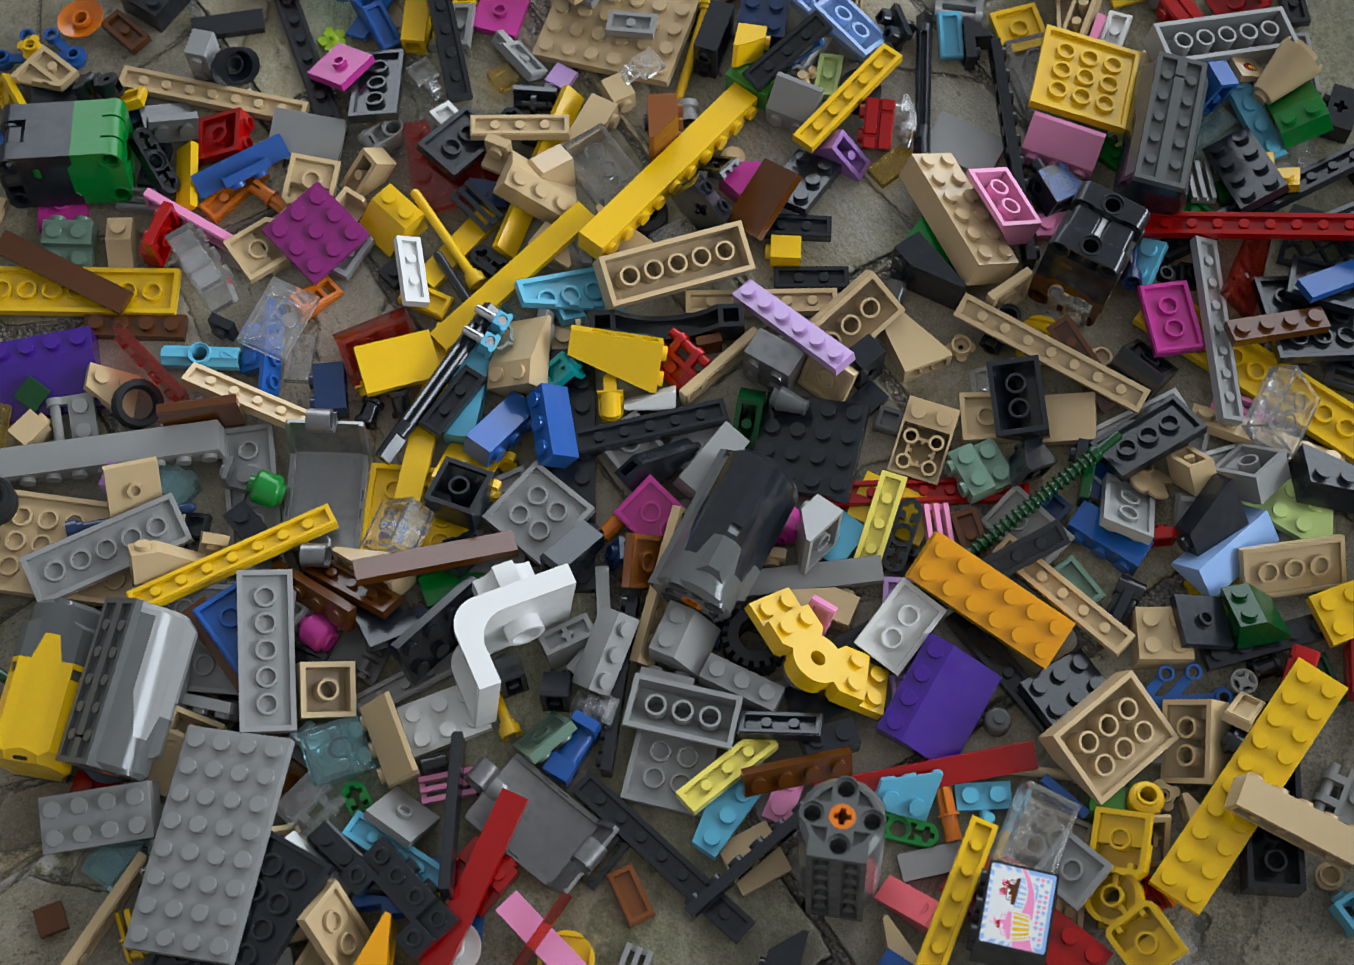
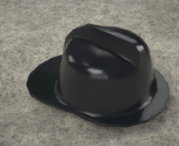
M223 48L216 53L212 60L211 75L215 82L223 86L249 84L259 73V57L251 48Z

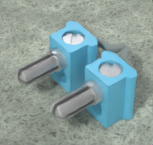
M478 304L474 312L492 323L489 331L484 335L465 325L462 333L479 343L476 351L484 355V358L488 360L495 349L502 350L507 345H513L515 341L512 338L513 328L509 325L513 315L511 313L506 314L501 310L496 314ZM508 328L510 331L508 335L510 341L503 343L502 346H497Z

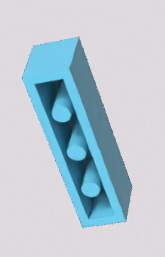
M476 343L451 378L450 383L465 365L488 380V364L491 357L486 360L484 355L476 351L479 343ZM487 382L444 434L445 444L453 442L464 445L465 435L482 420L488 394Z

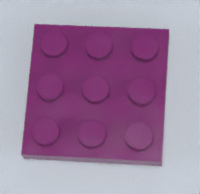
M318 181L262 229V233L314 286L321 282L370 238V234Z

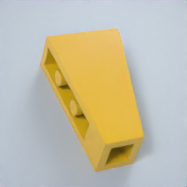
M405 0L400 38L402 49L408 54L427 55L432 32L427 1Z
M571 324L567 355L643 390L656 394L657 386L662 387L664 371H660L661 361L666 362L668 346H664V339L659 337Z

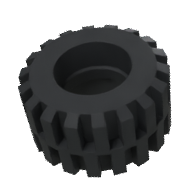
M748 604L741 605V611L736 608L732 611V617L725 620V626H723L722 630L724 658H728V661L758 673V675L763 677L765 676V671L771 674L775 672L776 666L780 668L786 656L779 657L774 655L769 647L759 651L750 650L741 643L740 637L748 630L757 629L744 609Z

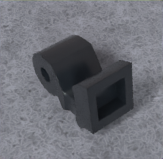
M90 71L86 74H81L72 88L78 101L94 100L98 94L102 99H119L125 93L124 87L114 72L101 75L100 72L94 74Z

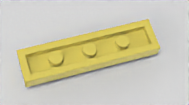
M882 470L854 558L881 555L882 561L908 477Z
M742 739L731 750H728L677 790L676 797L695 816L741 779L742 768L759 765L778 750L779 744L775 740Z

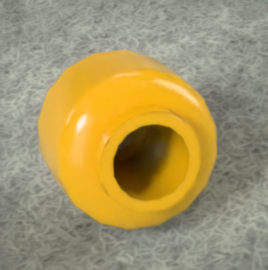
M1140 781L1131 787L1126 796V810L1159 815L1165 803L1164 793L1156 784Z

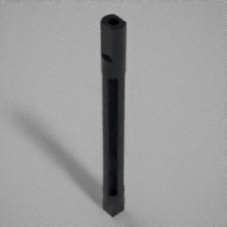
M925 11L916 16L913 154L931 153L930 114L933 16Z
M484 302L482 305L496 314L499 311L491 302ZM476 313L467 326L484 334L491 322ZM461 333L376 451L375 456L383 463L391 464L418 426V422L436 401L477 341Z

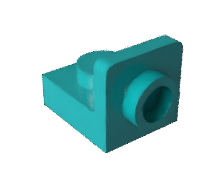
M561 351L549 361L548 384L563 386L574 376L583 379L586 375L582 370V362Z

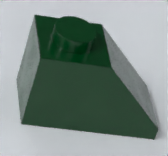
M741 387L737 397L733 427L750 441L745 448L754 450L763 416L766 391Z

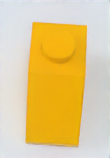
M738 23L731 67H739L755 62L764 54V50H769L771 36H766L767 26Z

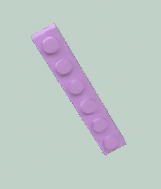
M749 279L732 293L733 301L743 303L744 309L835 375H838L856 360L854 352L753 280Z

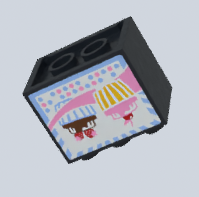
M990 859L987 869H981L975 895L977 897L973 906L972 924L966 944V950L971 951L969 961L985 965H1044L1048 954L1060 874Z

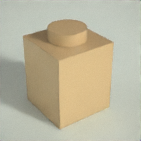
M623 71L601 80L602 95L605 99L618 104V114L627 113L636 107V93Z
M31 409L7 430L14 441L20 446L48 442L54 436L50 428L52 422L43 413L37 415Z

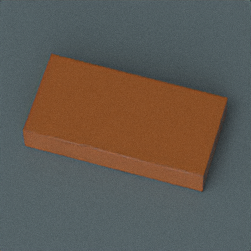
M632 863L606 875L630 928L656 916Z

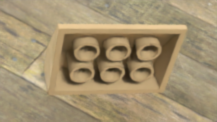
M1132 670L1115 672L1042 733L1038 739L1051 758L1098 805H1102L1179 739V736Z

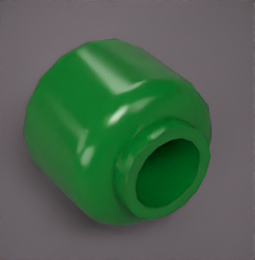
M260 470L256 476H250L246 490L250 491L249 499L251 502L267 508H273L276 504L281 505L288 485L284 484L282 476L266 470Z

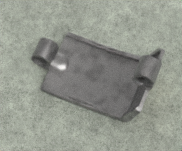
M308 408L305 420L287 419L285 422L290 462L282 523L328 503L339 528L311 541L302 543L288 551H300L301 567L329 568L332 559V549L335 546L360 549L368 490L370 446L364 422L338 421L337 413L333 412V409Z
M515 753L501 770L482 756L464 777V780L480 795L464 813L463 817L480 833L502 788L529 799L505 854L509 855L519 866L553 892L567 895L584 873L590 874L608 852L605 847L619 831L615 824L600 820L518 753Z

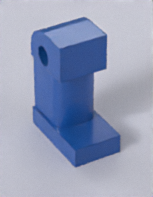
M577 709L571 717L577 729L572 733V737L561 745L558 752H552L543 766L545 774L567 787L573 783L579 774V769L593 747L599 742L601 735L600 722Z

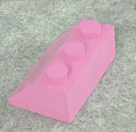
M1035 111L1020 155L1024 156L1025 164L1028 166L1038 157H1041L1047 166L1061 161L1082 181H1090L1106 134Z
M1007 167L968 169L966 174L975 192L1008 245L1028 244L1042 225V221Z

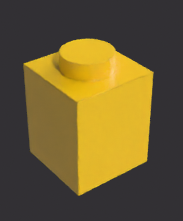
M771 235V244H766L765 259H770L769 269H773V266H800L801 236Z

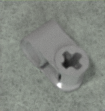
M400 118L399 120L382 121L371 128L363 130L358 136V142L364 145L365 148L383 147L387 153L402 147L407 141L405 128Z

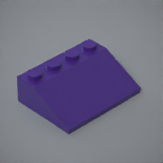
M91 326L0 342V422L2 426L14 424L30 409L14 397V394L30 375L52 391L47 399L86 393L83 387L87 366L90 362L101 365L98 339ZM95 397L96 408L98 409L105 407L101 404V401ZM45 400L34 413L37 415L43 413L49 418L51 417L50 409L47 408ZM68 406L60 408L61 415L69 414Z
M930 632L876 727V733L924 760L960 754L1002 677L955 645Z

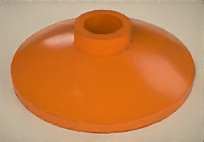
M75 0L62 9L58 16L57 25L60 32L68 38H84L94 33L100 27L104 18V11L95 0Z

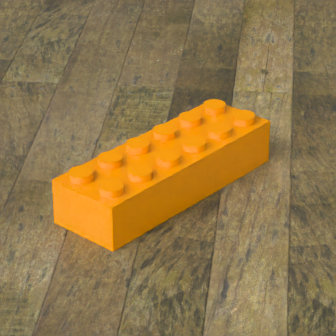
M939 531L933 532L904 576V578L1039 669H1046L1076 624Z

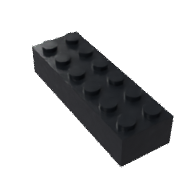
M1240 729V733L1246 737L1249 731L1246 732ZM1300 763L1283 787L1288 790L1289 795L1297 799H1302ZM1258 826L1239 854L1240 894L1298 898L1307 891L1305 850Z

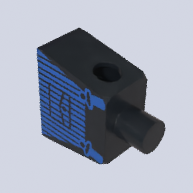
M1041 157L1033 160L1029 168L1035 175L1028 183L1029 191L1043 214L1048 217L1069 208L1083 181L1061 161L1047 166Z

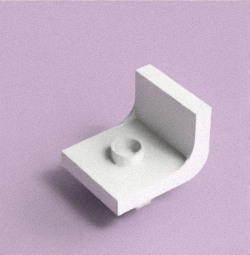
M512 560L492 566L485 576L472 581V592L475 597L465 601L459 607L454 617V633L459 645L452 655L451 670L475 728L495 722L497 719L501 681L490 655L510 646L528 643L539 637L544 631L569 620L576 581L568 563L535 575L529 561L514 564Z

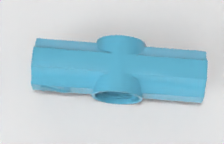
M197 342L191 346L164 345L161 348L160 354L161 366L163 369H189L192 363L196 362L213 370L239 371L241 368L242 350L238 347H209L203 342ZM201 356H206L202 360H197Z

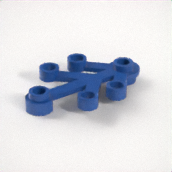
M29 28L23 29L20 32L22 41L27 39L25 38L26 36L35 35L33 30ZM48 28L44 31L46 42L51 45L54 44L61 51L54 52L75 69H80L86 64L87 54L82 47H70L60 38L55 28ZM0 49V71L2 72L11 70L14 64H23L26 61L23 58V53L10 54L9 51Z
M1197 664L1187 665L1184 668L1183 675L1165 696L1153 697L1164 682H1169L1174 678L1175 671L1169 665L1159 667L1156 671V676L1145 688L1158 708L1163 707V699H1214L1219 701V694L1224 693L1227 696L1226 702L1229 705L1234 700L1232 692L1225 687L1215 688L1211 693L1181 695L1192 681L1201 677L1202 669ZM1190 667H1193L1197 670V675L1195 677H1191L1189 675L1188 671ZM1163 669L1169 671L1170 676L1168 679L1162 677L1161 671Z

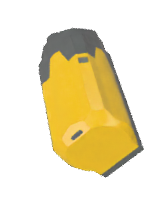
M64 598L42 600L32 606L29 620L22 624L0 699V767L8 770L14 776L68 784L73 765L56 761V756L101 615L100 611Z

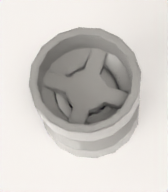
M694 98L678 100V103H683V131L699 117V114H697L699 112V102Z

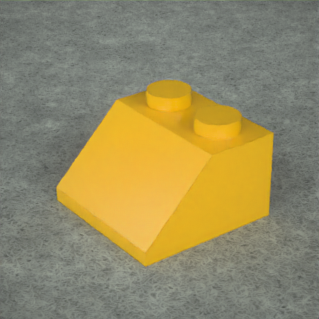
M391 183L371 199L359 222L370 234V237L374 238V245L390 259L395 257L393 240L396 235L418 237L427 229L424 213Z

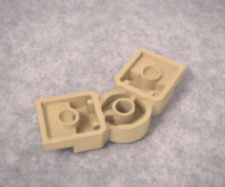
M292 153L281 196L285 208L281 212L317 181L336 198L341 162ZM264 217L223 241V246L250 284L255 283L270 273L274 276L293 265L262 233V229L275 218Z

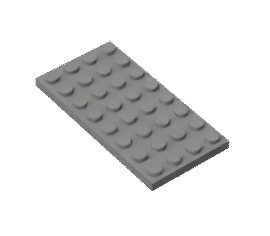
M188 725L124 941V948L214 964H235L295 745L292 739Z

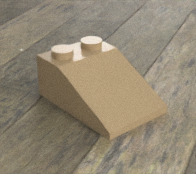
M547 315L510 322L509 325L513 328L512 338L515 341L512 346L507 345L502 350H494L488 364V390L508 397L513 391L523 395L531 392L540 383L548 384L551 316ZM508 328L497 346H502L503 343L510 341L508 338L510 332Z

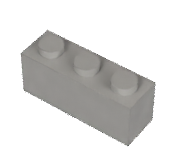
M725 421L672 484L692 501L719 450H745L744 448L750 441Z
M601 606L571 682L610 697L640 620L614 609Z
M712 652L699 674V686L743 696L742 707L751 711L777 712L784 698L785 687Z

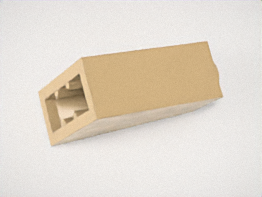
M904 312L879 333L902 383L950 366L952 359L951 351Z

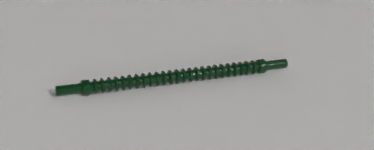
M1116 430L1097 446L1092 445L1086 451L1087 454L1082 453L1081 459H1075V464L1070 463V468L1065 467L1063 473L1058 472V477H1052V482L1047 481V486H1041L1040 492L1035 491V496L1029 495V500H1023L1022 506L1017 505L1016 511L1012 509L1011 515H1005V520L999 519V524H993V529L988 528V533H982L981 539L976 538V543L971 542L970 548H964L975 556H981L982 550L987 551V546L992 547L993 541L999 542V537H1005V532H1011V527L1016 528V523H1022L1023 517L1029 518V513L1034 514V509H1040V504H1046V499L1051 500L1052 494H1058V489L1064 490V485H1070V480L1075 481V476H1081V471H1087V466L1092 467L1093 462L1097 463L1103 459V454L1123 439L1122 435Z

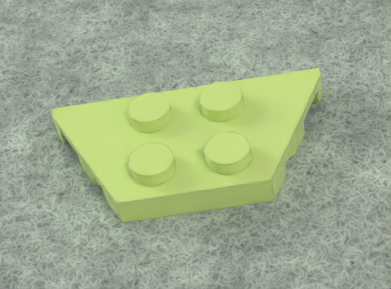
M1291 478L1262 505L1241 501L1242 505L1267 510L1274 528L1294 540L1333 535L1334 510L1296 502Z

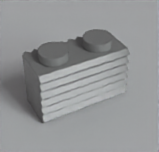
M194 28L191 30L190 37H188L189 41L186 42V49L183 50L194 79L215 83L211 75V64L216 53L220 51L215 33Z

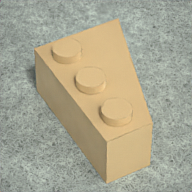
M1056 0L1057 27L1089 36L1102 0Z

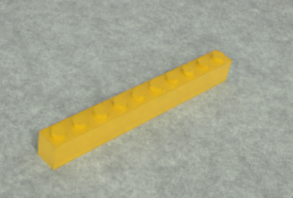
M734 82L579 231L578 247L595 259L616 253L623 241H628L640 225L643 226L648 222L655 210H660L664 206L666 199L671 195H675L687 179L691 180L695 176L697 169L702 164L706 165L717 150L724 148L732 135L736 136L740 132L746 121H751L756 116L758 97Z

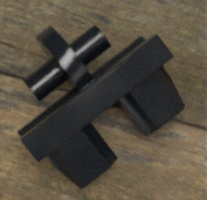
M894 3L890 9L881 8L875 16L877 24L884 25L885 29L882 36L885 42L891 43L895 51L901 52L904 43L913 38V34L916 31L915 23L911 20H906L900 4Z
M521 81L519 85H513V107L530 110V115H536L537 110L552 111L557 100V88H555L554 83H544L540 87L533 86L528 81Z

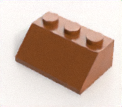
M677 93L647 94L650 163L683 132V103H678Z

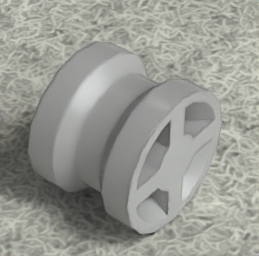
M1242 668L1233 672L1227 680L1225 688L1232 692L1234 699L1240 691L1252 695L1258 686V680L1251 670Z

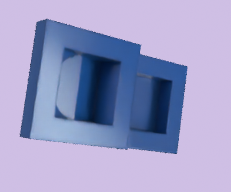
M363 895L360 898L352 896V904L358 913L382 910V915L386 911L391 914L393 919L407 918L389 897Z

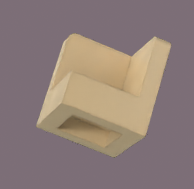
M345 186L335 199L360 222L368 207L366 198Z

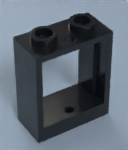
M719 0L710 1L693 44V73L705 78H717L734 33L733 4Z

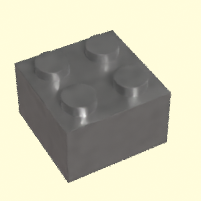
M759 328L744 351L743 375L750 382L759 383L767 387L769 392H773L775 386H785L792 391L802 372L805 352Z

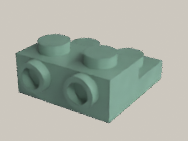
M51 215L50 219H43L41 244L44 246V249L81 267H95L98 226L90 217L78 215L75 216V220H66L64 216Z
M993 437L974 446L969 443L947 453L944 462L946 471L950 476H954L960 495L963 498L966 497L970 505L1013 486L1010 477V466Z

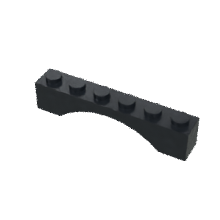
M743 303L716 304L697 312L673 316H643L615 309L589 311L590 327L659 337L663 338L667 343L674 341L668 335L674 327L681 333H686L690 337V342H695L696 337L718 332L721 333L722 341L737 340L744 334L745 330Z

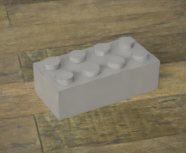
M146 780L38 798L43 855H59L152 840L156 836L162 816L159 781Z

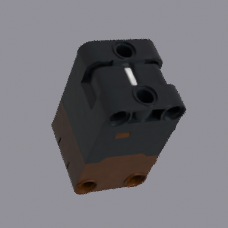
M1083 181L1063 220L1048 243L1029 286L1028 296L1038 303L1068 314L1076 321L1079 319L1087 323V326H1092L1106 305L1111 291L1115 288L1132 256V251L1135 250L1145 231L1144 228L1151 217L1150 212L1145 207L1097 183Z

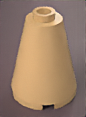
M1288 36L1281 42L1253 86V96L1260 104H1272L1316 77L1322 71V64L1318 66L1315 62L1318 56L1303 41L1298 38L1295 41H1291L1292 36Z

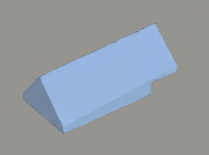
M790 0L791 7L805 18L817 9L833 27V30L828 33L833 37L832 40L861 64L883 43H886L882 36L883 30L851 0Z
M1242 505L1249 522L1247 526L1200 556L1184 552L1171 563V566L1204 596H1218L1221 593V587L1231 586L1239 578L1238 548L1279 542L1280 539L1267 510Z

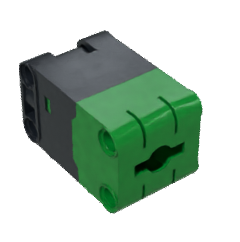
M118 98L7 104L3 107L1 131L4 137V144L0 145V182L12 206L25 209L29 207L102 204L110 202L124 203L133 198L136 155L131 149L128 139L130 134L134 132L124 101Z

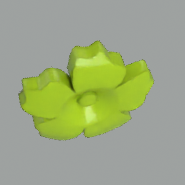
M332 27L326 28L323 36L318 37V44L325 48V52H329L338 43L346 45V32H344V29H336L334 32Z

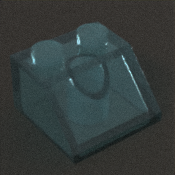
M359 716L337 719L297 734L313 787L353 780L376 768Z

